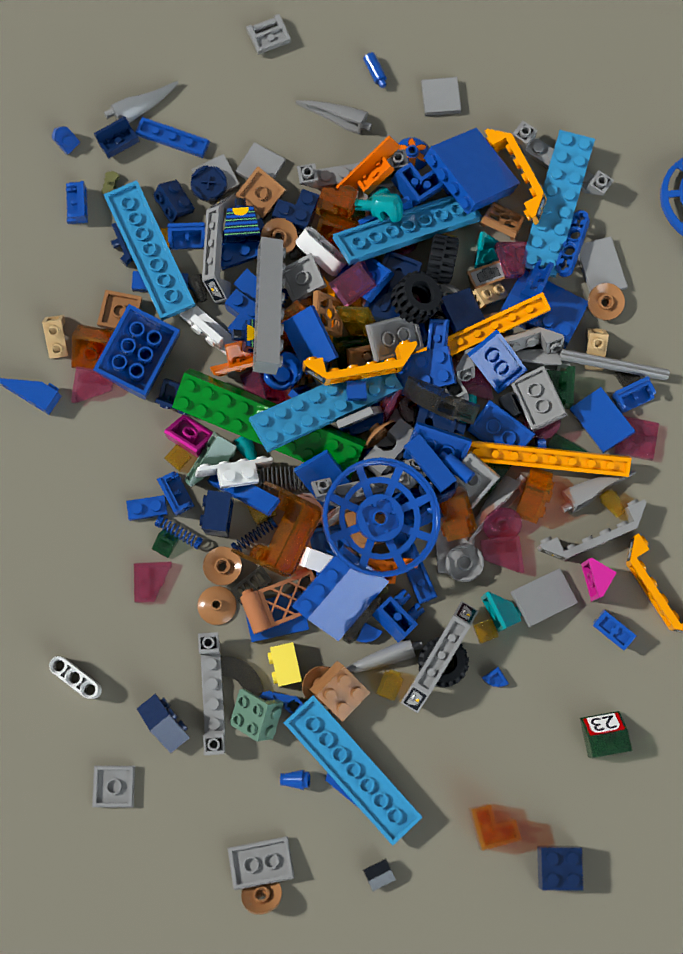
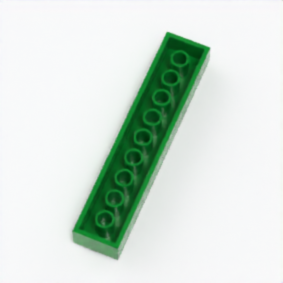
M190 368L183 374L172 408L263 445L249 422V417L278 404ZM327 425L274 450L302 462H306L321 452L328 450L344 471L359 461L366 441ZM352 472V473H350V474L348 475V477L350 478V480H351V478H352L354 472Z

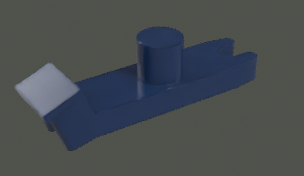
M115 222L111 225L117 239L112 240L111 243L114 249L121 246L124 255L120 260L128 267L133 258L128 252Z

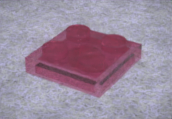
M624 416L634 428L635 433L616 445L614 454L652 461L654 459L659 423Z

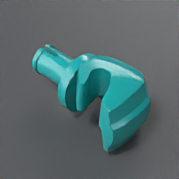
M382 193L374 195L372 200L358 198L355 200L356 211H371L372 217L378 218L381 222L386 218L385 212L391 222H398L402 219L403 203L398 194Z

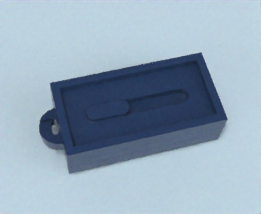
M393 251L387 252L382 264L395 275L371 303L365 302L360 314L359 323L368 325L400 316L399 313L396 314L394 311L396 308L392 306V290L408 273L413 271L420 273L422 262Z

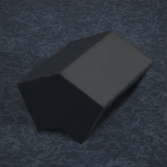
M509 392L499 398L498 402L501 408L515 419L524 414L515 392Z
M386 859L363 870L373 891L396 880Z

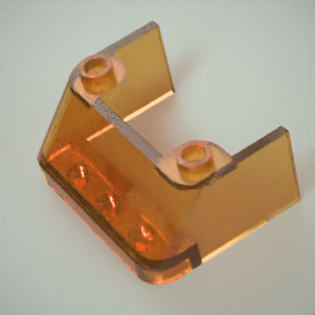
M265 481L264 485L279 492L277 497L280 499V503L277 508L285 512L268 547L263 544H257L251 549L249 555L235 548H232L231 551L281 576L289 577L294 574L321 518L322 512L319 506Z

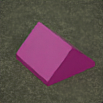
M182 415L164 431L167 439L197 458L213 433L186 415Z
M589 558L581 566L590 599L595 601L604 596L617 572L594 558Z

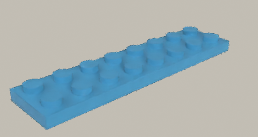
M559 130L542 189L547 200L539 223L536 225L532 224L520 269L531 271V269H534L536 262L541 259V268H546L549 262L554 263L549 276L556 277V262L562 245L568 236L595 142L594 138Z
M136 180L103 194L160 319L164 321L195 307V302L138 181Z
M453 195L403 211L402 219L398 222H391L389 216H386L383 222L377 219L333 234V240L348 264L352 265L432 238L435 234H444L481 221L482 215L478 210L467 215Z
M394 373L354 380L366 381V401H347L346 382L332 385L322 384L249 417V422L268 453L401 392L403 389L401 383Z
M314 695L283 722L392 846L423 818Z

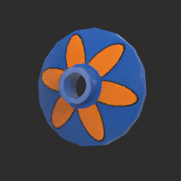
M406 138L398 143L400 145L398 150L406 149L408 163L411 162L417 171L427 165L424 156L429 149L422 140Z

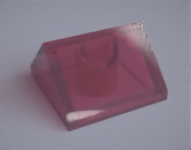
M365 261L357 262L329 283L345 307H348L376 286Z
M252 368L240 375L244 391L276 404L286 401L283 391L272 389L265 383L264 373L253 372Z

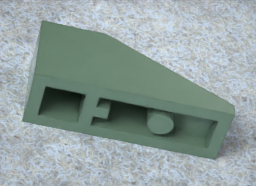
M213 432L184 479L189 486H193L205 477L196 478L197 468L203 464L217 465L220 462L229 461V459L235 456L237 446L227 438Z

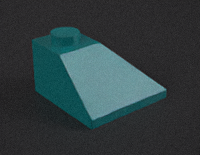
M489 591L481 597L498 632L522 621L520 618L522 614L519 608L514 606L512 602Z

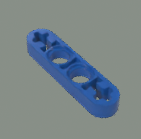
M579 210L573 215L567 239L562 245L556 262V270L561 277H568L574 271L590 224L586 211ZM573 233H580V236L577 239L571 238V235ZM569 248L575 249V252L571 255L565 254ZM565 260H567V266H568V268L566 267L564 270H562L561 268H564V267H565V264H566V261H565Z

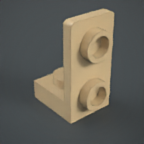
M499 281L477 288L472 292L481 311L487 305L508 297V293Z
M64 315L45 317L42 322L49 358L68 356L63 329L65 323Z
M586 328V337L588 338L586 354L606 357L609 334L605 329ZM589 365L584 366L586 370H604V368Z

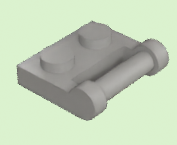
M279 14L259 24L246 26L247 33L258 55L291 42V38ZM274 25H277V26L274 27V28H271V29H268V30H266V31H263V32H260V33H258V34H255L256 32H259V31L264 30V29H266V28H269V27H272V26H274Z

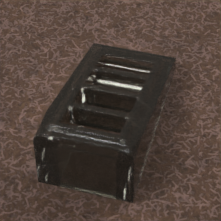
M259 566L230 589V591L242 605L240 600L241 594L238 592L239 588L243 591L247 590L244 586L247 583L250 588L256 591L269 586L273 581L263 567ZM258 574H260L262 578L265 580L264 583H261V581L258 579ZM254 579L259 587L255 588L250 580Z

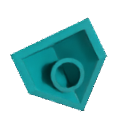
M480 232L476 247L474 269L498 260L504 262L506 245L487 233Z

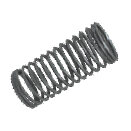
M267 466L265 484L264 467H258V487L263 489L264 486L265 491H267V488L271 491L272 486L275 491L276 484L278 491L280 487L284 491L285 485L288 491L289 482L291 491L293 486L297 490L298 484L301 491L302 481H300L297 475L295 477V467L293 466L291 482V469L289 466L287 483L286 467L284 466V478L282 479V467L280 466L278 483V469L276 466L274 485L273 467H271L270 481L269 467Z

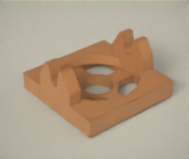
M493 202L483 216L481 226L485 227L487 225L510 236V240L514 241L526 217ZM491 215L496 217L498 221L492 219ZM505 224H511L515 227L511 228Z
M319 290L313 291V305L319 317L322 314L326 319V326L324 327L328 335L336 338L342 337L344 301ZM328 309H330L332 313L331 319L327 315Z

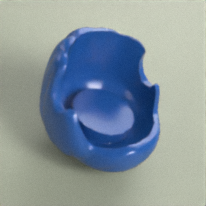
M284 351L280 354V356H283V363L281 368L278 367L276 375L263 374L265 383L272 389L278 391L288 390L294 387L303 375L304 371L297 355L289 351Z

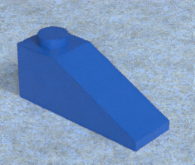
M0 378V384L4 388L48 415L62 397L58 392L59 389L51 383L46 385L39 381Z

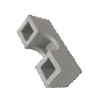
M400 418L386 436L392 441L394 448L390 451H383L375 445L363 460L382 457L400 461L405 451L403 447L409 442L414 428ZM370 465L365 467L376 477L389 474L393 469L392 466Z

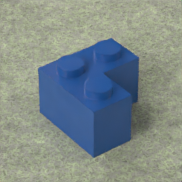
M411 162L396 171L391 179L401 195L409 197L413 208L440 192L444 187V184L433 170L421 176Z
M235 289L225 302L226 310L236 317L228 327L231 335L233 329L242 330L246 320L255 319V302Z

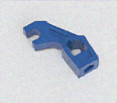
M271 691L263 692L259 696L261 699L281 700L284 702V709L291 715L294 712L290 710V707H287L288 703L295 700V702L300 704L297 709L303 705L297 696Z

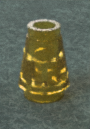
M612 488L599 496L600 502L616 518L626 512L617 492Z

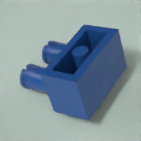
M401 589L394 598L391 596L387 598L371 614L397 642L403 640L418 625L415 621L425 612L423 607L417 611L421 606L418 603H415L408 612L402 608L411 598L409 593L405 597L403 596L407 592L405 589Z

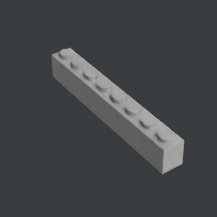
M262 236L257 256L253 372L276 375L278 367L281 368L283 363V356H280V351L282 352L283 340H280V335L282 336L284 331V324H281V320L284 317V308H281V304L284 303L285 293H282V289L285 286V278L282 277V274L285 273L286 263H283L286 248H283V240Z

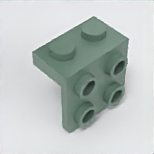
M240 689L230 724L257 742L271 740L276 733L284 702L279 699L264 701L248 690Z

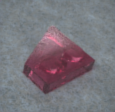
M519 536L480 541L484 561L518 573H525Z

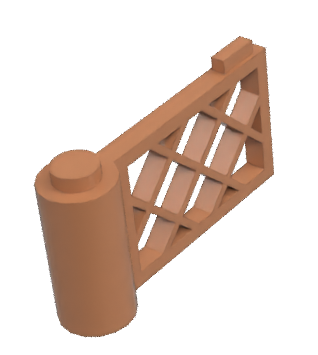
M307 568L296 571V576L260 590L254 591L251 588L242 592L243 596L240 597V600L254 634L302 616L299 612L289 611L292 600L296 601L294 596L297 589L299 588L303 591L306 589L299 585L301 579L309 576L312 582L315 578L312 570L308 571ZM285 584L295 587L292 596L281 592ZM270 590L277 593L274 603L266 600L264 592ZM280 595L290 599L286 609L276 605ZM274 607L284 611L282 619L274 621L272 616Z

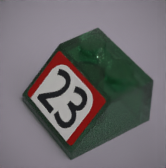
M619 711L580 718L588 758L632 751L628 729Z

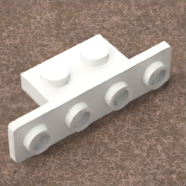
M197 305L179 313V316L192 326L191 328L195 333L203 335L209 345L217 347L225 355L224 345L238 342L232 341V335Z
M260 456L254 460L245 458L232 463L223 461L217 465L203 464L197 468L195 475L196 478L217 475L220 489L258 484V467H271L273 457Z

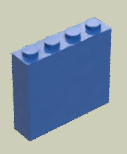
M477 127L431 146L424 156L425 161L467 215L511 195L520 184L519 180Z

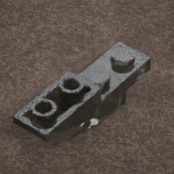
M408 376L402 392L408 399L449 420L454 421V419H458L472 425L474 424L480 405L444 392V388Z

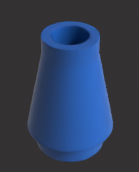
M299 770L281 773L280 785L301 790L309 788L310 772Z

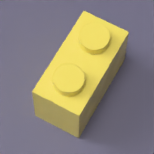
M294 643L270 647L271 652L267 654L269 663L274 664L275 672H271L274 684L278 683V687L302 682Z

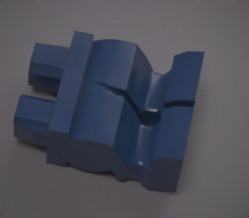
M420 407L414 424L415 427L418 421L460 436L464 435L466 424L457 422V416L452 415L451 418L445 414L438 416L437 411H433L429 407Z

